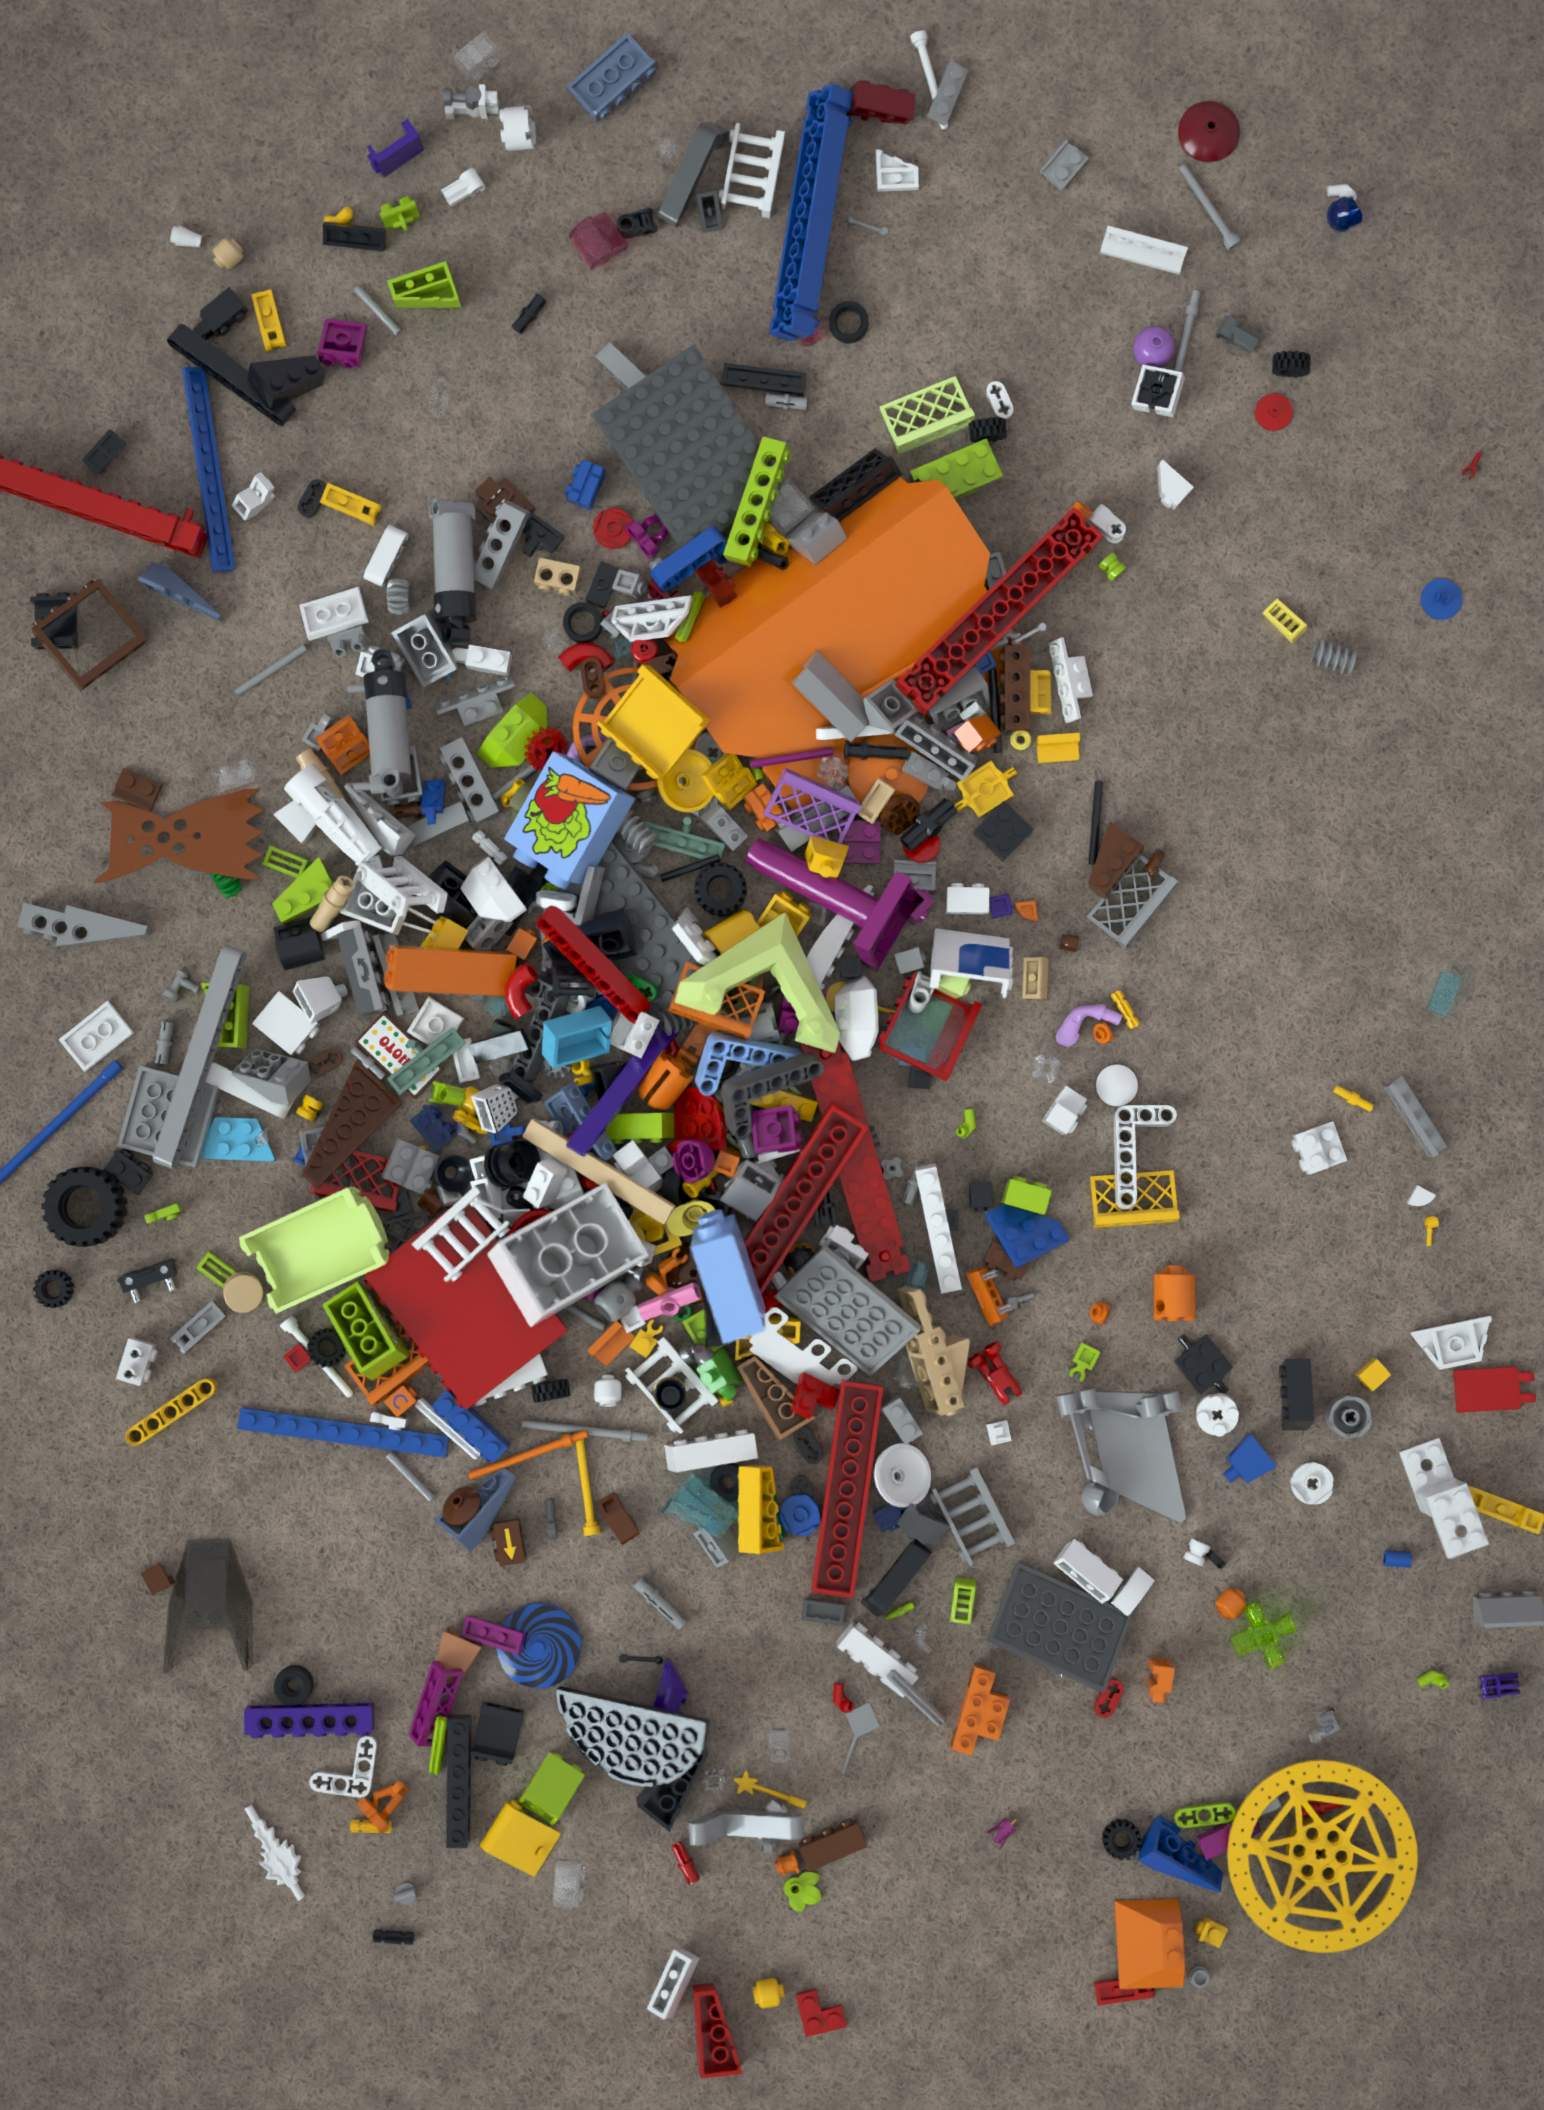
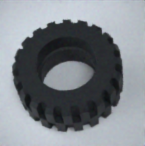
M95 1167L70 1168L66 1172L59 1173L56 1176L57 1179L50 1181L48 1184L49 1190L44 1191L43 1194L45 1203H41V1209L45 1210V1215L42 1218L44 1222H48L49 1226H47L49 1232H54L55 1238L59 1241H64L67 1245L77 1247L95 1246L108 1241L110 1237H114L117 1234L116 1230L123 1226V1216L127 1215L125 1204H128L127 1198L123 1197L125 1191L122 1186L117 1184L118 1180L111 1177L105 1170ZM80 1187L94 1189L102 1201L100 1218L96 1223L87 1227L73 1223L67 1213L68 1198L75 1189Z

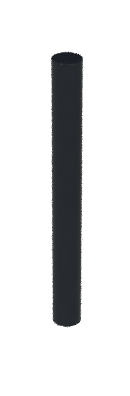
M990 669L988 673L991 717L993 723L1001 732L997 669ZM1000 734L996 738L997 742L993 745L994 753H1002Z
M1095 781L1088 861V864L1095 865L1098 853L1103 782Z

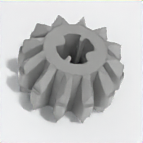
M402 579L389 580L386 597L388 610L396 615L408 613L411 603L410 584L407 580Z

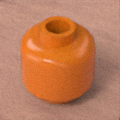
M1226 1588L1215 1600L1217 1606L1215 1609L1227 1620L1230 1618L1237 1619L1247 1607V1603L1244 1600L1246 1596L1238 1588H1235V1590Z

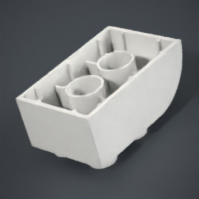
M606 1183L499 1241L487 1254L530 1327L601 1288L649 1256Z

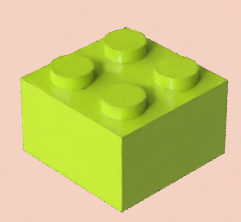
M1013 1176V1179H1007L1001 1203L1045 1215L1052 1190H1048V1185L1033 1182V1185L1027 1184V1179Z

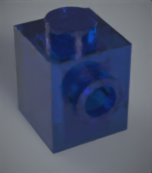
M890 1503L872 1511L882 1532L888 1529L894 1531L900 1528L897 1522L905 1512L902 1507H896Z

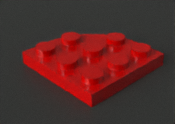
M685 1088L674 1102V1141L681 1139L701 1140L708 1144L712 1150H726L725 1115L721 1104L713 1094L705 1096L698 1088Z

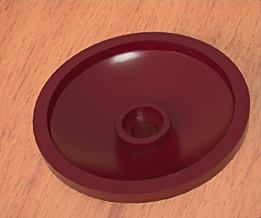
M1203 101L1191 106L1183 114L1178 126V138L1182 148L1189 156L1201 162H1217L1226 158L1235 149L1240 136V127L1235 114L1227 106L1215 101ZM1212 124L1214 129L1208 128V125Z

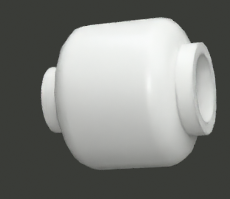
M603 1375L600 1380L594 1383V1400L599 1403V1406L613 1407L621 1400V1382L614 1379L613 1375Z

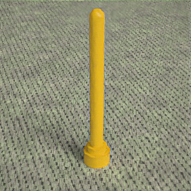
M584 1439L576 1442L586 1515L583 1531L584 1536L600 1534L601 1531L600 1525H597V1521L594 1518Z

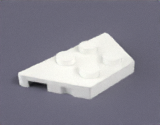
M1488 1315L1410 1333L1434 1365L1441 1370L1482 1360L1483 1346L1487 1340L1488 1335L1486 1334L1492 1317Z

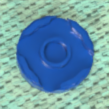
M798 1493L791 1495L783 1502L780 1508L779 1518L781 1525L787 1532L796 1536L811 1534L821 1522L822 1513L820 1505L807 1494Z

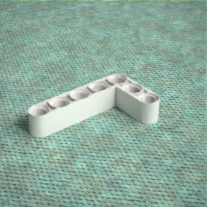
M1125 1105L1118 1108L1113 1117L1115 1201L1118 1208L1128 1210L1137 1201L1135 1127H1167L1171 1125L1177 1116L1176 1110L1172 1106ZM1124 1111L1128 1113L1129 1120L1122 1121L1119 1118V1112ZM1145 1111L1149 1113L1150 1120L1143 1121L1140 1118V1112ZM1167 1111L1171 1115V1120H1163L1161 1112ZM1121 1132H1126L1129 1135L1130 1140L1128 1142H1123L1120 1139L1119 1135ZM1121 1153H1127L1130 1156L1129 1163L1121 1161ZM1125 1173L1130 1176L1131 1181L1129 1184L1121 1181V1174ZM1124 1194L1129 1195L1131 1204L1125 1205L1122 1203L1121 1196Z

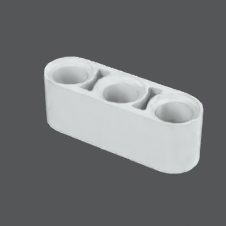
M392 525L387 526L365 570L364 579L380 587L386 585L384 582L393 571L394 562L399 558L404 548L402 545L405 540H408V533Z

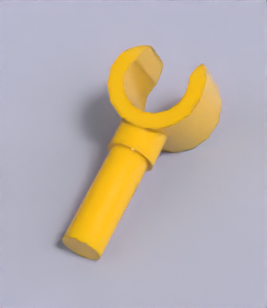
M1435 1216L1426 1217L1424 1220L1427 1229L1426 1246H1432V1228L1439 1227L1438 1218Z

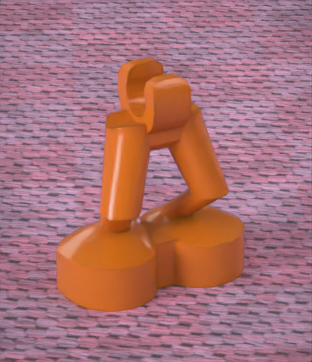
M679 1247L673 1249L671 1257L658 1264L659 1274L650 1271L646 1278V1284L661 1297L668 1290L666 1273L688 1259V1254L686 1253L682 1258L676 1257V1254L680 1251Z
M399 1780L393 1786L390 1784L374 1792L373 1803L363 1797L356 1805L372 1824L384 1834L389 1829L386 1818L404 1800L402 1796L408 1792V1788ZM391 1795L392 1799L384 1810L378 1812L379 1799Z

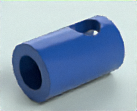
M1384 1551V1566L1411 1567V1552Z

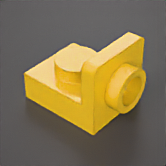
M1204 1916L1203 1920H1199L1195 1927V1936L1201 1942L1205 1941L1220 1948L1228 1927Z

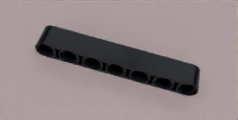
M179 324L167 338L168 344L175 351L277 425L284 426L295 413L296 408L290 401L270 409L248 379L249 371L186 325Z

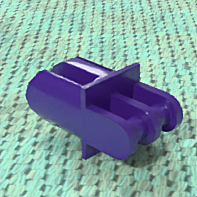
M1519 1674L1479 1676V1680L1482 1682L1480 1689L1483 1690L1481 1698H1501V1696L1521 1694L1520 1689H1510L1520 1686L1519 1681L1510 1680L1518 1679ZM1492 1679L1493 1684H1488V1680ZM1494 1688V1693H1489V1689Z

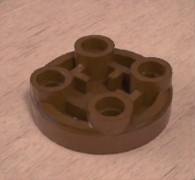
M901 794L892 798L882 809L880 815L881 824L887 831L892 832L896 836L900 835L905 829L915 824V821L920 816L919 803L909 794Z

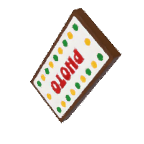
M384 1011L355 1041L390 1076L416 1056L412 1048L407 1046L408 1040L412 1038ZM439 1065L409 1088L407 1092L416 1099L444 1068Z

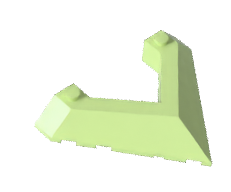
M786 912L679 983L674 1003L715 1015L721 1008L724 993L770 970L773 977H776L779 982L780 989L788 1003H791L796 1011L799 1025L795 1041L832 1053L836 1052L840 1031Z

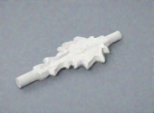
M249 1805L245 1808V1811L252 1821L253 1829L256 1831L254 1836L261 1840L263 1844L261 1848L265 1850L260 1852L265 1860L258 1862L259 1865L268 1871L265 1878L277 1880V1885L286 1884L288 1888H291L298 1901L305 1897L297 1883L299 1881L297 1876L301 1873V1870L297 1868L301 1855L295 1854L293 1844L288 1847L287 1839L282 1844H279V1838L276 1839L274 1836V1827L267 1828L266 1822L258 1816L253 1805Z

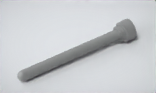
M1182 164L1179 168L1180 172L1224 236L1223 240L1226 249L1231 251L1239 246L1242 240L1238 234L1229 230L1187 165Z

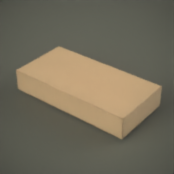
M878 778L861 803L862 807L859 813L856 814L874 825L882 809L897 789Z

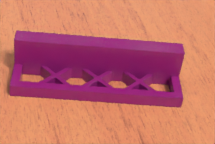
M432 1661L409 1731L410 1738L418 1747L432 1746L433 1739H428V1736L435 1729V1722L433 1720L438 1713L442 1711V1717L449 1718L463 1675L461 1669H446L440 1661ZM454 1676L453 1681L446 1686L447 1677ZM448 1693V1698L440 1704L441 1697Z

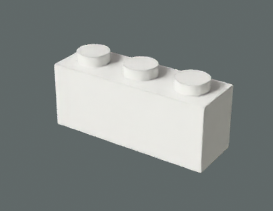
M1075 1539L1064 1546L1053 1562L1101 1604L1111 1599L1123 1581L1114 1569L1106 1566L1100 1557L1092 1554L1083 1543Z
M683 1948L674 1949L647 2010L664 2020L673 2018L700 1958Z

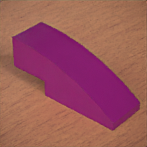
M1233 1821L1219 1824L1214 1827L1215 1829L1196 1836L1206 1860L1227 1851ZM1258 1821L1253 1828L1251 1838L1261 1832Z

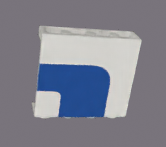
M935 928L932 944L930 988L938 989L940 975L945 974L1002 982L1001 994H1003V998H1006L1007 990L1012 989L1013 947H1010V938Z

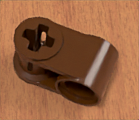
M670 653L655 657L639 665L640 667L642 665L651 666L668 681L670 680L678 655Z

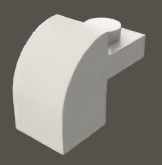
M260 472L254 476L249 488L236 495L232 507L247 521L257 515L274 499L275 495L272 492L275 487Z

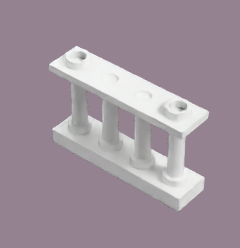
M736 123L735 130L731 129L729 142L732 143L725 185L724 190L720 189L718 197L722 210H726L727 202L759 207V210H762V217L770 218L784 146L785 131L777 130L776 137L769 139L741 134L740 123ZM738 142L770 147V150H773L772 157L766 159L736 153ZM734 162L766 167V170H769L768 177L762 179L734 174ZM736 182L762 187V190H766L765 196L758 199L729 193L730 183Z
M402 856L394 857L392 867L374 869L365 861L358 865L356 879L401 917L406 916L407 906L426 904L436 913L444 912L448 893ZM383 876H392L393 878H385ZM397 885H403V886H405V887H399V888H397L396 886H397ZM414 894L416 897H408L406 895Z
M476 1186L412 1244L417 1251H420L422 1248L424 1251L427 1250L449 1273L444 1278L446 1282L450 1280L456 1281L463 1274L461 1270L497 1236L502 1238L510 1230L508 1228L511 1224L509 1221L506 1220L501 1224L486 1206L474 1200L476 1197L481 1199L479 1196L482 1194ZM469 1205L471 1207L474 1206L496 1230L487 1239L465 1216L463 1210ZM451 1221H459L480 1244L472 1253L449 1230L448 1224ZM437 1234L443 1235L464 1258L456 1268L434 1246L432 1239Z
M663 1336L657 1342L659 1344L658 1350L634 1371L628 1367L625 1370L628 1374L625 1376L632 1385L636 1383L669 1421L666 1423L674 1433L678 1431L681 1434L684 1431L680 1426L704 1404L707 1405L709 1403L713 1406L719 1399L709 1391L707 1386L701 1382V1378L682 1360L677 1350ZM668 1355L673 1361L671 1363L672 1366L647 1387L639 1377L663 1356L666 1357ZM682 1371L687 1377L684 1383L686 1392L690 1388L694 1389L696 1387L701 1394L698 1395L699 1398L674 1419L668 1411L658 1407L653 1393L655 1385L662 1378L672 1377L677 1372L680 1373Z

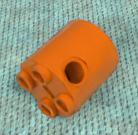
M1166 1265L1160 1273L1153 1274V1320H1166L1167 1317V1321H1180L1183 1317V1321H1196V1274L1188 1272L1183 1265Z

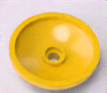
M688 749L665 779H657L658 790L665 803L680 812H694L705 807L714 796L701 776L712 766L710 760L704 754ZM680 778L684 781L682 785L679 783Z

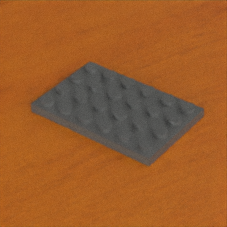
M1017 1562L986 1641L1098 1692L1104 1693L1133 1614L1130 1613L1129 1616H1126L1117 1607L1108 1602L1101 1604L1092 1595Z

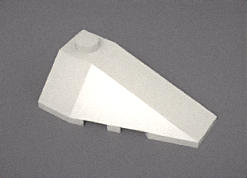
M346 783L344 788L377 841L383 846V850L391 856L402 855L416 834L365 791H354V783Z

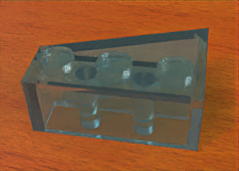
M693 1473L670 1497L661 1510L666 1514L670 1512L679 1516V1520L683 1522L686 1520L698 1525V1529L720 1539L739 1516L737 1509Z

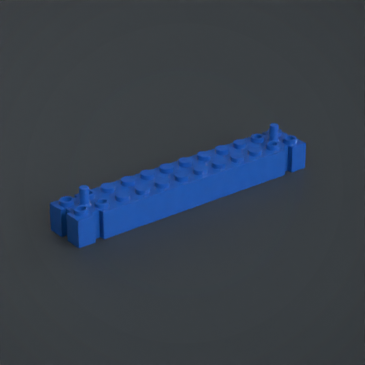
M835 84L823 87V91L818 89L808 93L806 109L809 111L808 116L804 118L773 310L776 312L775 317L771 319L769 331L770 335L786 341L812 336L815 327L819 325V320L814 318L813 314L819 308L818 301L822 289L823 271L826 265V252L829 247L828 240L832 228L836 191L839 186L838 179L842 167L841 160L845 148L846 130L852 124V119L846 116V112L851 109L853 92Z

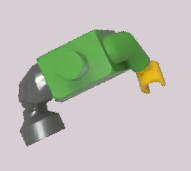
M685 1343L679 1347L680 1357L686 1364L691 1365L697 1362V1371L701 1376V1382L707 1386L712 1394H721L717 1397L722 1407L733 1403L732 1399L737 1392L735 1386L743 1382V1379L724 1347L715 1352L701 1343Z

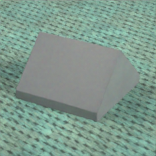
M893 678L863 699L869 726L892 731L919 711L912 704L913 701L895 686L896 682Z

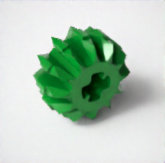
M210 873L213 881L225 898L234 897L238 892L242 891V885L238 878Z

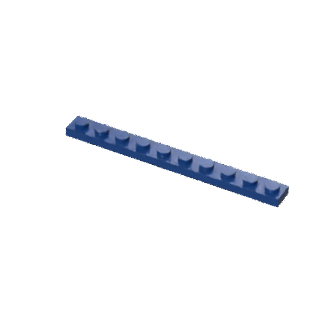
M184 367L182 372L212 571L233 572L235 565L206 373L199 367Z
M243 1407L240 1408L238 1429L445 1458L449 1437L446 1435L402 1429L392 1430L388 1427Z

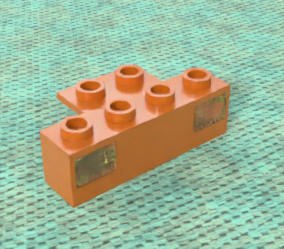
M973 1663L950 1742L952 1750L973 1755L978 1735L999 1741L1010 1699H1008V1695L991 1691L996 1674L994 1669Z

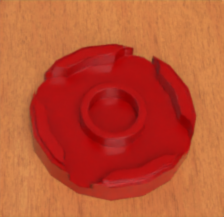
M608 508L601 511L595 518L593 524L594 536L598 543L605 548H622L632 539L627 533L625 526L633 520L627 512L620 508Z

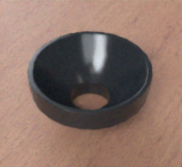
M450 1154L439 1160L434 1174L436 1182L443 1190L459 1192L470 1184L473 1171L470 1162L465 1157ZM449 1166H453L456 1169V1175L451 1179L445 1175V1170Z

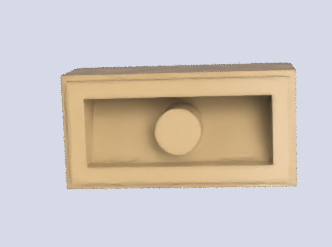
M1024 957L1022 999L1047 1000L1049 958Z

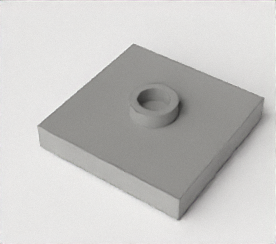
M609 738L589 767V771L625 792L642 765L639 766L633 762L632 756L627 751L620 750L616 746L617 742L613 738Z

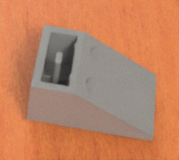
M254 1048L231 1072L234 1077L271 1102L290 1106L311 1082L308 1062Z

